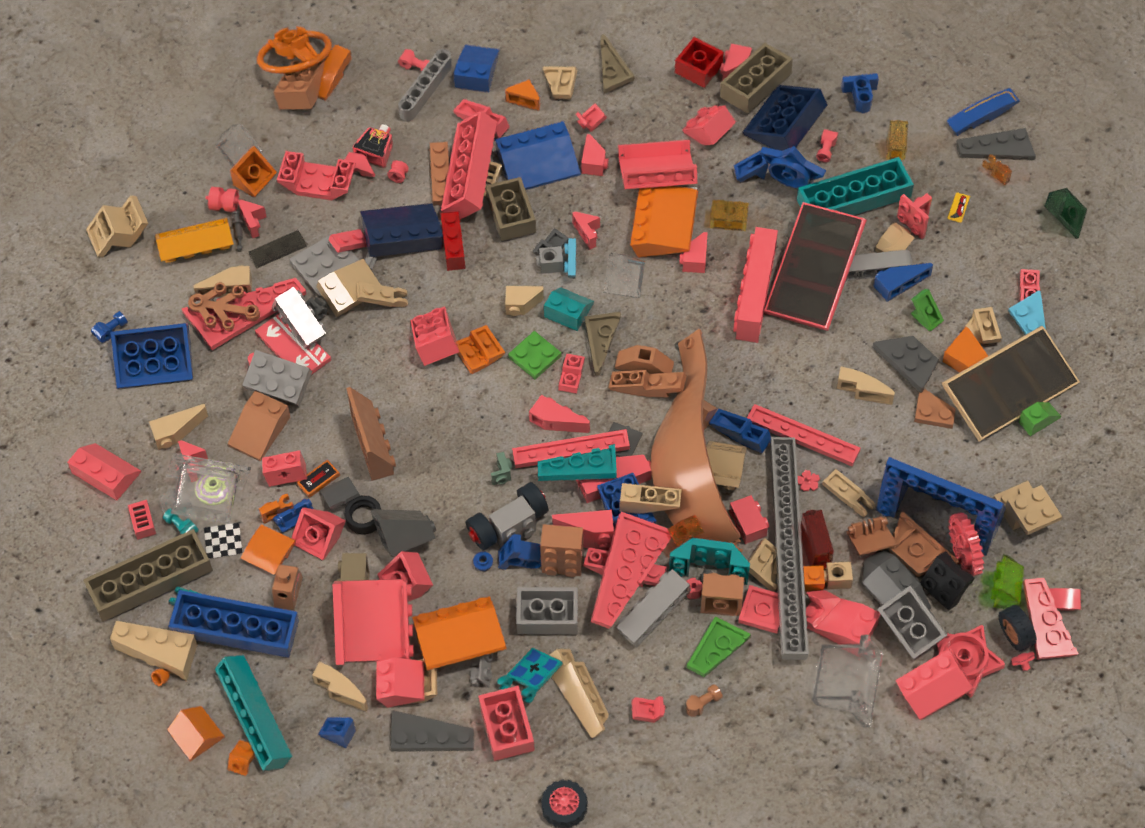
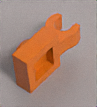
M288 494L282 495L279 502L277 500L268 502L259 508L264 524L273 520V517L277 516L278 513L280 514L294 508L293 502L284 503L289 500Z

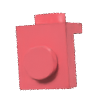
M596 104L592 105L582 115L579 112L576 113L579 118L577 122L583 129L587 127L591 132L608 118Z
M658 696L654 700L638 697L632 699V716L634 720L655 723L664 716L665 705L663 704V697Z

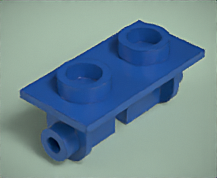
M309 498L303 499L294 505L293 509L278 513L277 516L273 517L282 533L296 526L302 508L313 509Z

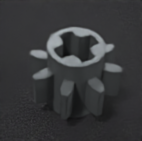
M311 297L305 303L307 306H311L316 319H321L327 314V302L322 297L320 299L318 297Z

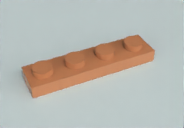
M448 142L430 143L433 205H442L449 170Z

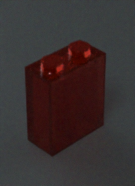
M808 510L802 513L801 539L809 566H824V570H826L827 563H832L834 550L822 510Z

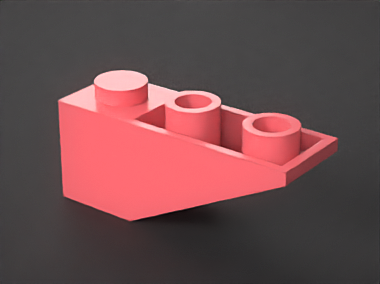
M541 395L529 411V421L545 430L590 432V421L585 416L572 412L567 406L559 405L550 397Z

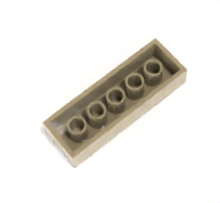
M192 529L83 579L102 622L201 577L213 571L196 532Z

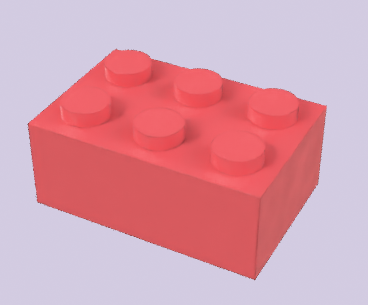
M519 686L479 695V705L494 761L535 751L534 740Z

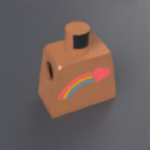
M278 565L272 587L275 608L294 611L303 578L299 568Z

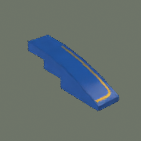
M1008 88L974 103L946 121L958 136L971 126L974 129L986 120L991 122L1019 103L1020 100L1011 88Z

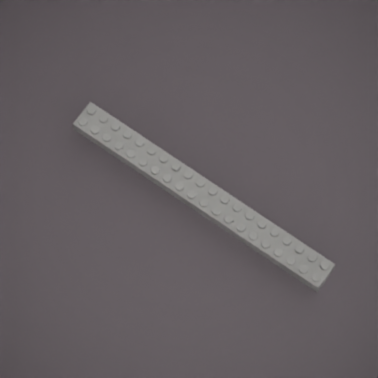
M771 437L770 457L781 658L807 660L808 638L796 443L794 437Z

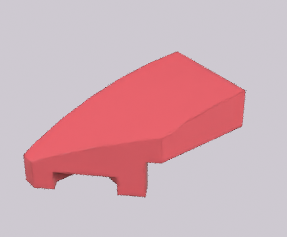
M353 152L348 153L345 160L356 161L354 171H359L362 176L375 177V173L365 155Z

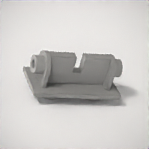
M493 653L472 658L471 665H478V667L471 668L470 682L472 686L478 687L480 683H483L487 688H490Z

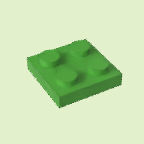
M533 331L508 353V358L535 380L562 356L557 348L536 331Z

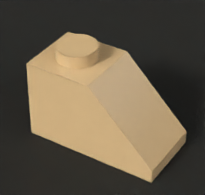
M506 286V315L518 316L528 313L544 300L543 286Z

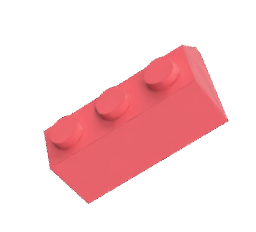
M96 443L80 447L67 462L72 474L116 501L141 473V470Z
M949 649L895 680L905 699L920 720L974 690L957 658Z

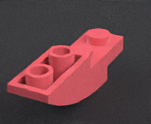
M589 547L583 564L584 567L603 575L609 551ZM654 564L639 586L643 587L644 584L656 586L660 582V577L667 571L666 566Z

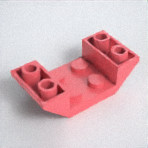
M286 151L277 182L299 196L334 200L348 193L356 161L338 159L335 167L305 162L303 153Z

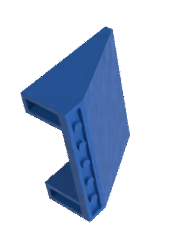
M891 457L888 458L876 511L884 516L894 518L908 487L916 492H923L936 500L945 501L953 507H960L967 510L970 514L977 515L974 530L977 531L980 539L981 552L983 555H987L1006 510L1004 503Z

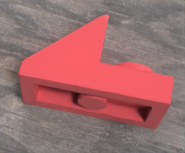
M239 200L238 205L241 215L252 238H256L259 236L258 229L261 228L258 220L266 218L265 208L261 205Z
M576 211L573 212L572 224L588 248H595L596 239L598 238L595 230L600 228V218Z
M178 441L191 482L197 481V473L200 472L197 463L208 459L206 451L185 441Z
M826 590L806 593L811 601L806 607L807 625L814 629L840 602L839 597Z

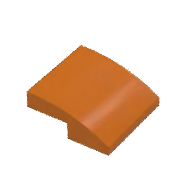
M487 325L470 331V336L457 341L459 353L457 354L471 374L484 369L505 355V351Z
M261 524L252 536L240 559L276 575L278 565H282L285 558L288 559L296 540Z

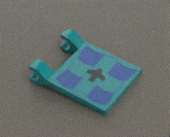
M532 647L507 675L497 680V683L501 685L500 690L510 688L513 680L526 686L527 688L521 691V696L525 697L523 698L524 702L531 703L537 691L563 663Z

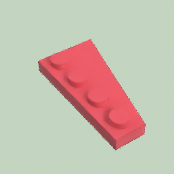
M1045 578L1025 579L1023 587L1029 619L1037 637V643L1034 645L1037 660L1077 656L1079 653L1072 644L1071 636L1062 622L1063 618L1060 612L1057 611L1054 598Z

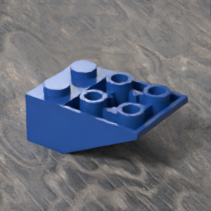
M634 473L597 485L605 510H612L614 530L620 513L622 483L639 485ZM652 512L641 514L627 513L656 524V519Z

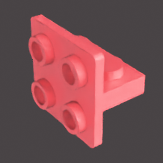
M927 193L912 202L903 194L900 197L897 217L901 223L911 229L914 235L923 239L926 234L932 197Z

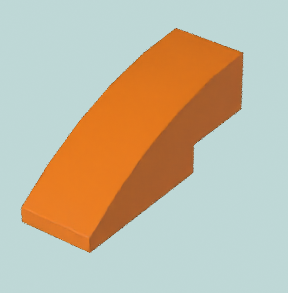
M336 44L324 61L318 98L326 101L340 82L344 69L352 60L350 50Z

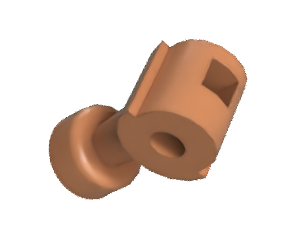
M715 684L708 687V693L700 697L696 695L690 696L686 702V713L689 716H700L703 713L704 706L711 700L718 701L723 698L720 689Z

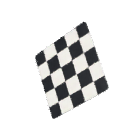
M239 523L204 528L206 554L209 559L242 554Z

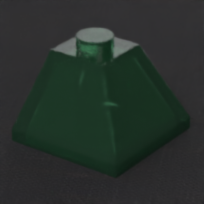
M1068 188L1049 192L1044 207L1076 239L1079 238L1087 213L1086 207Z

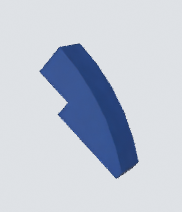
M718 409L709 422L713 428L725 436L760 453H763L771 440L768 429L752 424L751 419L722 409Z

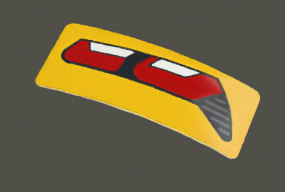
M961 193L955 194L948 215L949 220L962 222L970 196Z

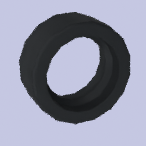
M365 495L349 501L345 507L344 514L350 530L363 535L377 530L373 519L367 523H357L353 520L352 513L360 507L381 509L380 503L375 498Z

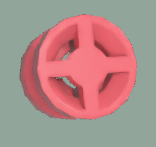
M395 160L392 162L387 176L393 182L402 183L409 167L404 162Z

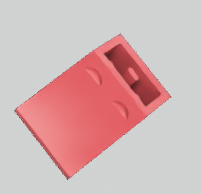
M445 306L435 308L429 313L418 315L410 320L415 347L424 366L459 353L457 340Z

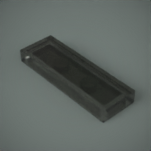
M296 230L249 251V256L256 268H259L305 248L307 245L299 230Z

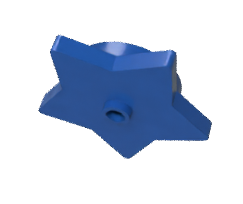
M794 146L783 151L762 147L759 153L770 164L768 170L771 177L792 188L798 189L799 187L812 184L815 179L824 177L826 173L825 169L807 161Z

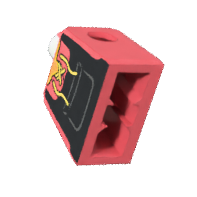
M384 124L380 126L379 130L371 127L368 128L353 145V153L363 154L369 163L385 168L393 147L392 135L389 134L390 128Z

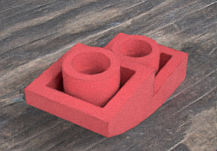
M1020 270V301L1040 290V270Z
M566 354L559 382V391L578 392L585 361L584 356Z
M1049 588L1057 609L1061 611L1081 610L1080 589Z

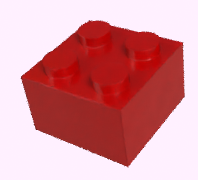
M693 37L675 59V73L705 88L721 68L724 51Z

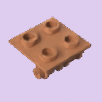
M879 516L873 518V523L871 519H868V526L864 520L851 524L846 532L859 555L897 546L895 539L886 526L888 524L886 517Z

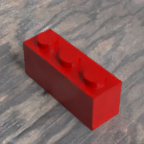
M459 211L440 213L447 271L466 269Z

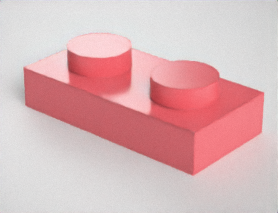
M361 229L331 234L328 239L337 252L367 247L365 235Z

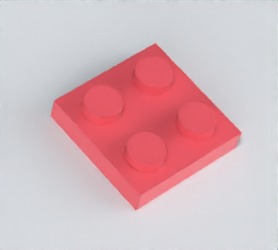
M749 585L738 623L777 634L780 626L778 593Z

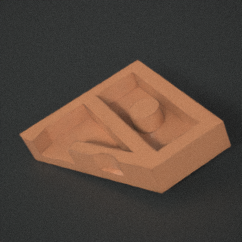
M924 389L918 395L914 422L952 429L956 409Z

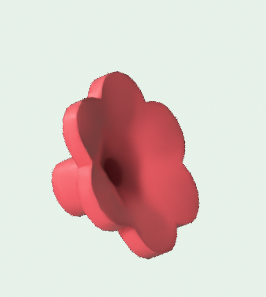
M1034 652L1021 653L1011 659V664L1013 666L1021 665L1023 671L1031 668L1029 661L1035 658Z

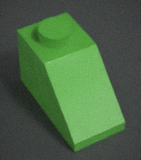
M1036 402L1022 411L1019 424L1032 436L1060 419L1061 415L1049 402Z

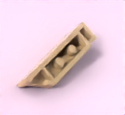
M556 649L549 656L562 661L563 665L551 677L590 737L595 738L605 730L603 724L608 719L609 714L584 662H575L570 649Z

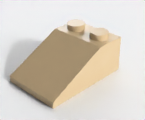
M364 259L338 269L318 280L316 287L336 318L362 303V301L357 300L356 284L359 281L381 285Z

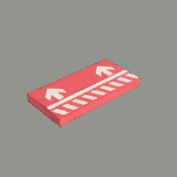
M280 313L255 330L257 336L279 358L311 369L312 374L331 361V357L317 342L304 349L291 333L292 330L289 325L281 321L283 317Z

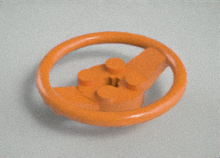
M296 26L297 29L289 30L287 27L275 33V39H269L268 43L260 49L257 55V64L264 71L276 74L302 71L325 59L331 51L332 42L324 33L306 31L304 27ZM309 38H317L325 43L321 53H316L310 45ZM275 47L278 55L286 56L287 59L298 57L303 63L284 67L271 66L264 62V56L270 49Z

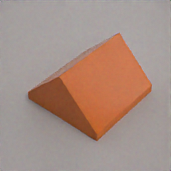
M252 146L232 167L230 173L235 187L255 197L277 171L257 148Z
M202 706L182 709L167 729L190 761L225 738L224 734Z

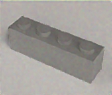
M673 569L669 573L665 572L660 577V582L646 592V597L641 602L638 601L631 609L632 612L628 616H623L618 622L617 629L619 633L636 648L691 591L690 585Z

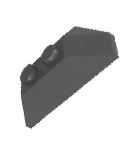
M878 550L864 560L862 584L881 606L912 585L927 607L931 609L921 584L895 555Z

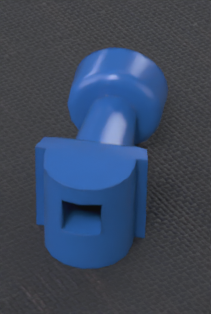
M120 311L113 315L114 319L106 324L98 322L92 327L91 333L101 343L111 339L110 332H113L112 330L118 325L123 327L128 323Z

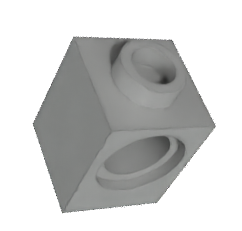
M561 246L539 248V256H536L537 267H541V274L563 272Z

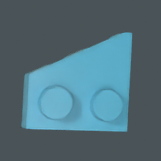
M568 238V243H565V254H568V262H565L564 272L568 273V277L576 278V238Z

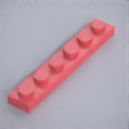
M754 404L747 417L751 419L752 424L768 429L772 434L780 437H794L796 444L852 467L860 453L861 448L756 404Z
M624 429L512 448L516 469L538 465V461L555 457H571L573 453H590L591 449H607L609 445L615 444L616 452L630 450L627 430Z

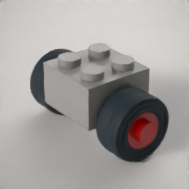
M533 482L520 487L517 490L518 498L490 514L489 521L480 512L466 520L468 534L481 550H486L496 543L502 547L513 534L521 535L522 540L531 537L536 532V519L549 511L545 495Z

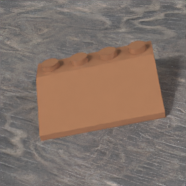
M347 387L351 417L371 480L394 475L393 467H396L394 456H390L388 452L391 450L388 439L384 440L383 437L386 432L383 423L379 424L378 419H381L378 407L374 408L371 400L353 388Z

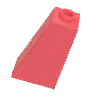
M645 455L616 457L617 478L634 473L639 484L649 481L652 477L651 461H647ZM616 478L576 481L586 503H590L601 498L597 485Z

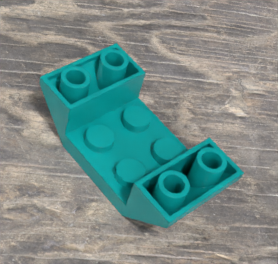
M691 538L670 552L669 572L673 569L680 577H688L690 563H695L699 566L711 565L720 569L729 568V575L744 577V585H748L750 563L733 543Z

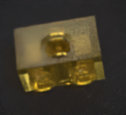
M712 200L710 228L746 231L749 203Z

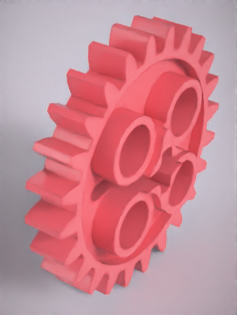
M964 512L953 514L950 516L948 528L955 558L959 560L958 564H961V568L972 576L980 575L984 569V561L982 559L984 555L981 552L982 547L980 546L977 531L974 530V524L971 525V519H968L967 514L964 515Z

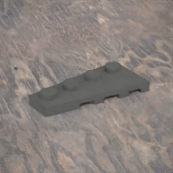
M1026 128L956 139L960 158L984 159V157H993L994 159H1001V157H1010L1012 160L1028 158V160L1034 161L1036 158Z
M392 710L391 752L474 751V728Z

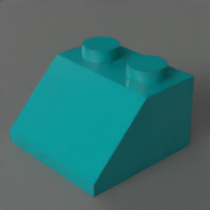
M560 287L552 291L545 302L544 317L578 331L585 316H587L592 308L594 301Z

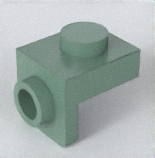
M504 452L496 454L499 471L491 473L492 485H502L511 480L510 469H512L510 458L505 457Z

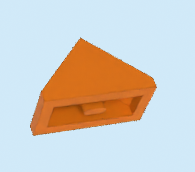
M530 80L506 88V102L537 111L540 110V97Z

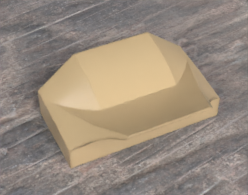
M893 223L882 235L875 251L880 253L906 250L915 237L904 227Z
M993 308L974 309L972 318L965 327L969 328L978 342L982 344L1001 342L1002 337Z

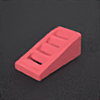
M147 500L128 505L137 540L155 535L156 531ZM140 507H145L144 509H140V510H137V511H134V510H133V509H137V508H140ZM146 512V514L135 517V515ZM148 518L147 520L137 522L138 520ZM148 523H149V525H147V526L138 528V526L145 525V524H148Z

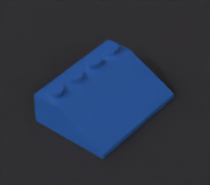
M564 121L495 139L496 153L503 167L506 179L510 180L521 177L525 190L581 175L570 135Z
M182 323L110 332L117 388L193 380L189 324Z

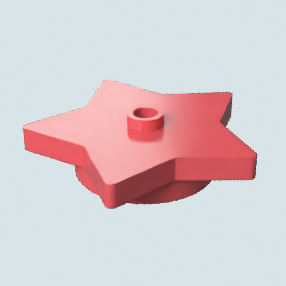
M983 625L966 633H947L946 637L936 643L939 654L949 649L957 658L974 690L967 693L970 698L974 695L982 677L1005 668V662L987 648Z

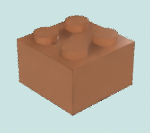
M717 573L704 574L700 613L740 617L744 577H739L738 575L724 576Z

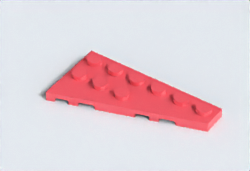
M297 278L274 283L273 286L264 289L259 287L255 289L256 291L249 293L244 291L243 297L236 298L228 304L243 307L256 305L259 308L260 317L256 321H248L243 314L225 312L228 318H231L235 324L234 329L231 331L224 329L222 321L214 309L206 308L209 314L213 315L217 321L216 326L213 328L206 326L200 312H195L188 307L181 309L210 349L214 350L276 313L272 310L275 298L292 287L296 291L299 290L303 296L307 293Z
M624 512L619 513L591 618L592 623L609 629L612 627L676 531Z

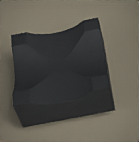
M945 551L935 558L920 584L947 610H950L958 605L963 593L975 578L970 573L961 569Z

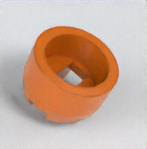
M163 668L151 673L152 681L157 686L165 684L170 677L169 672Z

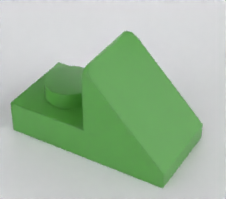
M929 289L922 290L911 299L916 308L911 312V315L928 331L933 330L944 321Z

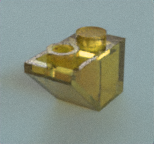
M890 121L886 140L887 160L897 157L905 160L908 121Z

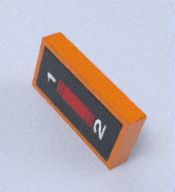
M326 460L308 473L306 480L297 481V485L310 498L339 477L340 473Z

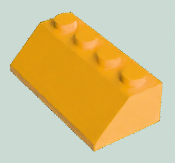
M227 218L155 234L161 261L166 263L176 261V258L182 256L184 259L195 256V253L199 252L208 254L213 252L212 249L216 248L220 250L229 249L230 245H233Z

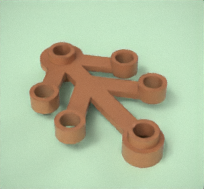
M218 282L213 290L204 295L194 294L188 301L190 309L200 312L208 328L215 327L217 321L213 315L209 314L206 308L214 309L226 331L233 330L235 324L231 318H228L225 312L243 314L248 321H256L260 317V311L256 305L243 307L228 304L236 298L244 296V289L240 285L234 286L231 293L215 302L209 301L217 295L226 293L225 284Z

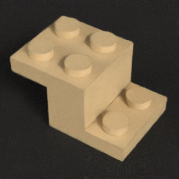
M130 195L122 207L103 205L86 230L97 257H104L112 245L131 248L148 225V221L137 196Z
M714 441L708 442L707 452L716 484L724 485L723 488L735 490V487L739 488L747 447Z
M1026 481L993 497V499L1004 503L1006 507L1004 517L1012 530L1022 527L1026 535L1062 519V515L1042 485L1032 488L1030 483Z

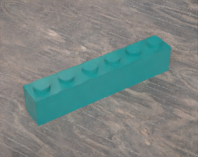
M245 656L224 657L215 670L262 770L283 768L293 756Z

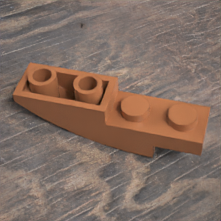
M647 370L612 372L608 388L616 392L636 396L669 397L670 393L683 392L687 376L684 372L649 374Z

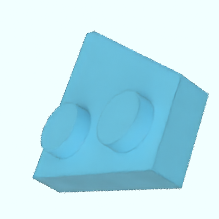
M1040 290L1008 309L1025 335L1040 326H1043L1046 330Z

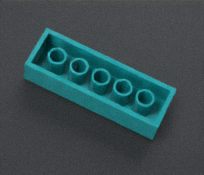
M897 157L799 187L797 202L800 208L802 203L805 202L838 212L856 215L898 202L903 194L911 198L914 184L901 159ZM808 214L806 217L810 228L834 221Z

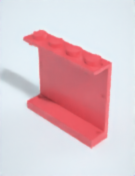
M690 140L618 145L619 165L624 189L697 184V165L693 164L690 155Z
M408 579L334 581L333 606L336 665H344L345 662L381 661L390 658L410 659V657H414V645H410V637H413V624H409V617L412 616L413 612L412 604H408V596H412V586L408 584Z

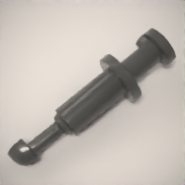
M233 211L232 217L234 221L231 225L235 229V238L238 240L237 249L241 251L243 249L241 240L243 239L242 226L244 222L240 220L241 212Z

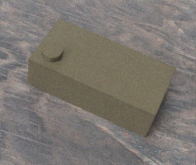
M764 43L720 83V97L742 111L749 113L792 74L793 58Z

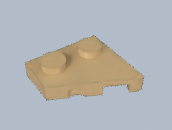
M543 66L554 99H572L577 68Z
M764 538L748 560L750 563L749 573L766 588L774 592L778 588V585L775 584L777 575L776 548Z

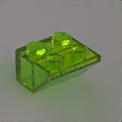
M1003 554L1001 561H997L996 570H994L993 574L994 588L992 587L990 598L994 600L993 607L1006 609L1012 605H1018L1019 607L1024 567L1006 554Z

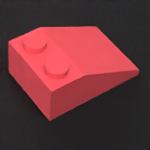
M612 510L552 515V525L583 528V547L605 551L610 550L614 534Z
M840 598V602L815 629L807 625V628L861 655L879 623L881 614L864 604Z

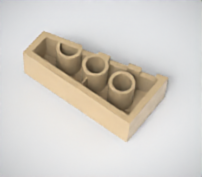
M121 621L115 622L110 638L114 649L136 659L139 658L146 661L151 666L155 665L163 668L169 674L173 673L187 681L198 645L194 634Z

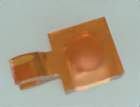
M991 154L988 157L990 163L983 160L982 166L992 172L991 176L1003 185L1010 182L1012 170L1007 165L1002 164L1000 161L996 162V157Z

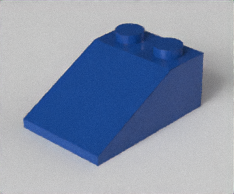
M465 45L457 60L454 72L455 88L490 92L499 49Z

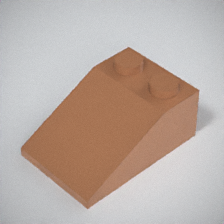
M255 390L245 404L227 445L261 461L290 419L288 405Z

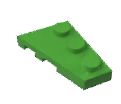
M715 616L689 660L687 669L703 677L707 676L750 639L751 634Z

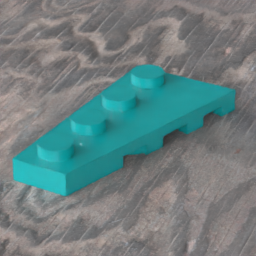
M615 444L609 445L607 449L603 450L599 448L591 449L590 453L581 454L578 452L573 453L571 457L567 458L560 456L538 461V481L617 478Z

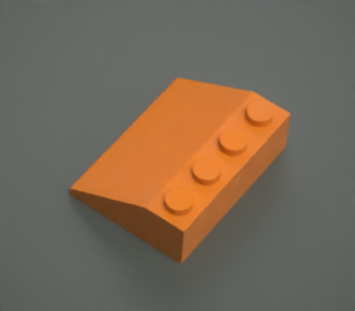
M679 186L639 188L630 243L638 258L690 252L698 197L697 189Z
M490 596L466 603H459L447 608H440L429 613H421L412 617L416 637L427 670L507 649Z

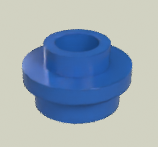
M479 552L474 556L473 564L476 569L487 571L493 565V558L487 552Z

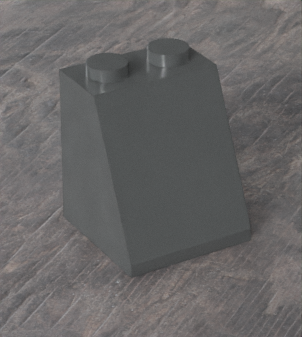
M381 509L370 511L382 545L391 556L436 539L434 535L436 527L433 521H430L428 515L425 516L421 511Z

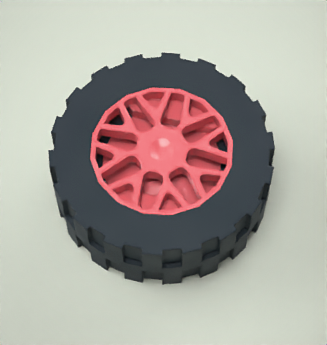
M564 779L555 781L548 785L542 794L541 807L543 816L554 827L573 828V826H577L585 818L588 807L587 795L578 783Z

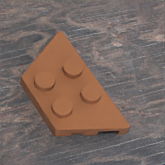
M904 512L900 514L893 536L897 546L889 547L888 551L895 555L917 577L925 575L935 558L945 551L958 565V559Z

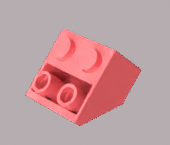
M725 105L703 107L697 112L698 115L695 118L690 119L686 123L687 125L682 131L703 146L714 145L736 121Z

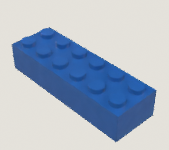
M179 590L168 627L171 631L194 634L197 641L290 658L299 618L298 613L295 611Z

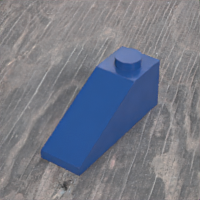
M924 263L890 267L885 271H880L875 276L874 288L888 302L931 276L933 264Z

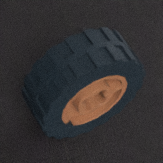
M1012 605L999 612L998 620L1007 640L1017 651H1024L1037 643L1034 627L1026 613L1018 605Z

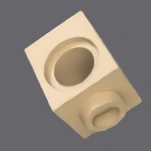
M851 562L827 563L826 570H824L827 589H851L853 582ZM833 574H839L841 577H834Z

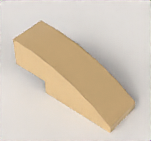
M840 367L837 389L855 392L854 399L889 405L893 404L895 392L887 385L863 372Z
M319 662L312 675L314 684L327 688L329 698L367 712V701L359 689L342 673Z

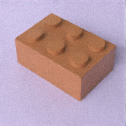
M543 524L540 545L542 573L547 575L562 574L568 577L581 576L583 528Z

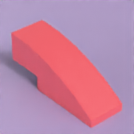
M463 99L453 110L462 120L483 111L497 121L494 137L498 139L509 128L505 116L492 113L490 107Z

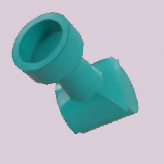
M174 508L168 509L163 515V520L168 524L173 523L178 528L180 535L192 529L196 533L199 531L190 519L184 521L179 518V512Z

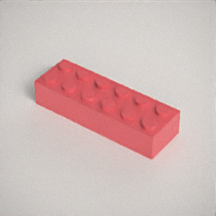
M483 111L459 122L456 128L441 212L459 211L460 220L481 210L483 206V196L497 124L496 120Z
M756 227L755 234L750 236V247L747 251V262L744 266V277L741 282V292L738 297V307L734 317L733 332H736L737 340L755 343L759 341L776 252L778 230Z

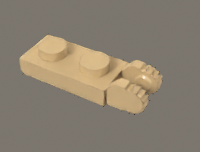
M362 281L356 284L358 301L402 308L408 304V301L402 298L407 296V290L404 288H393Z
M837 469L822 483L824 487L850 508H853L861 517H865L868 513L858 503L860 500L869 509H873L876 506L875 502L862 489Z

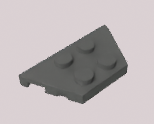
M914 336L873 343V349L920 393L924 391L927 381H929L932 372L938 364V358Z

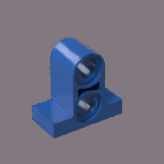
M878 73L842 77V93L852 92L855 108L860 113H867L871 109L872 90H877Z
M513 534L498 550V568L506 570L510 565L530 569L540 568V544L521 541V535Z

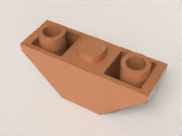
M635 345L618 352L615 369L622 371L647 370L649 374L672 373L674 361L656 348Z

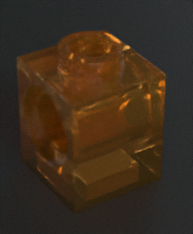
M696 515L685 518L668 529L677 547L691 538H696L704 533Z

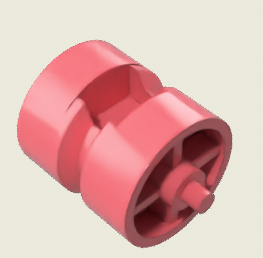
M212 186L209 196L205 198L208 199L209 210L219 211L223 208L226 212L237 211L239 201L238 189L229 188L227 191H224L221 187Z

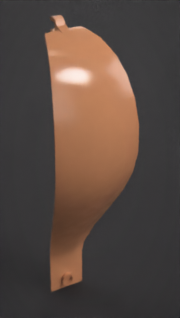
M698 329L678 343L683 372L687 377L683 392L677 393L657 431L652 446L650 467L653 484L655 487L682 489L680 508L664 511L672 524L688 539L699 538L733 543L740 552H743V549L737 547L741 543L739 539L741 536L725 509L708 457L703 428L707 358L702 332Z

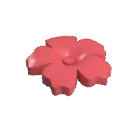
M805 470L801 476H798V485H801L800 489L802 491H809L810 489L815 491L818 489L819 475L815 473L811 475L810 470Z

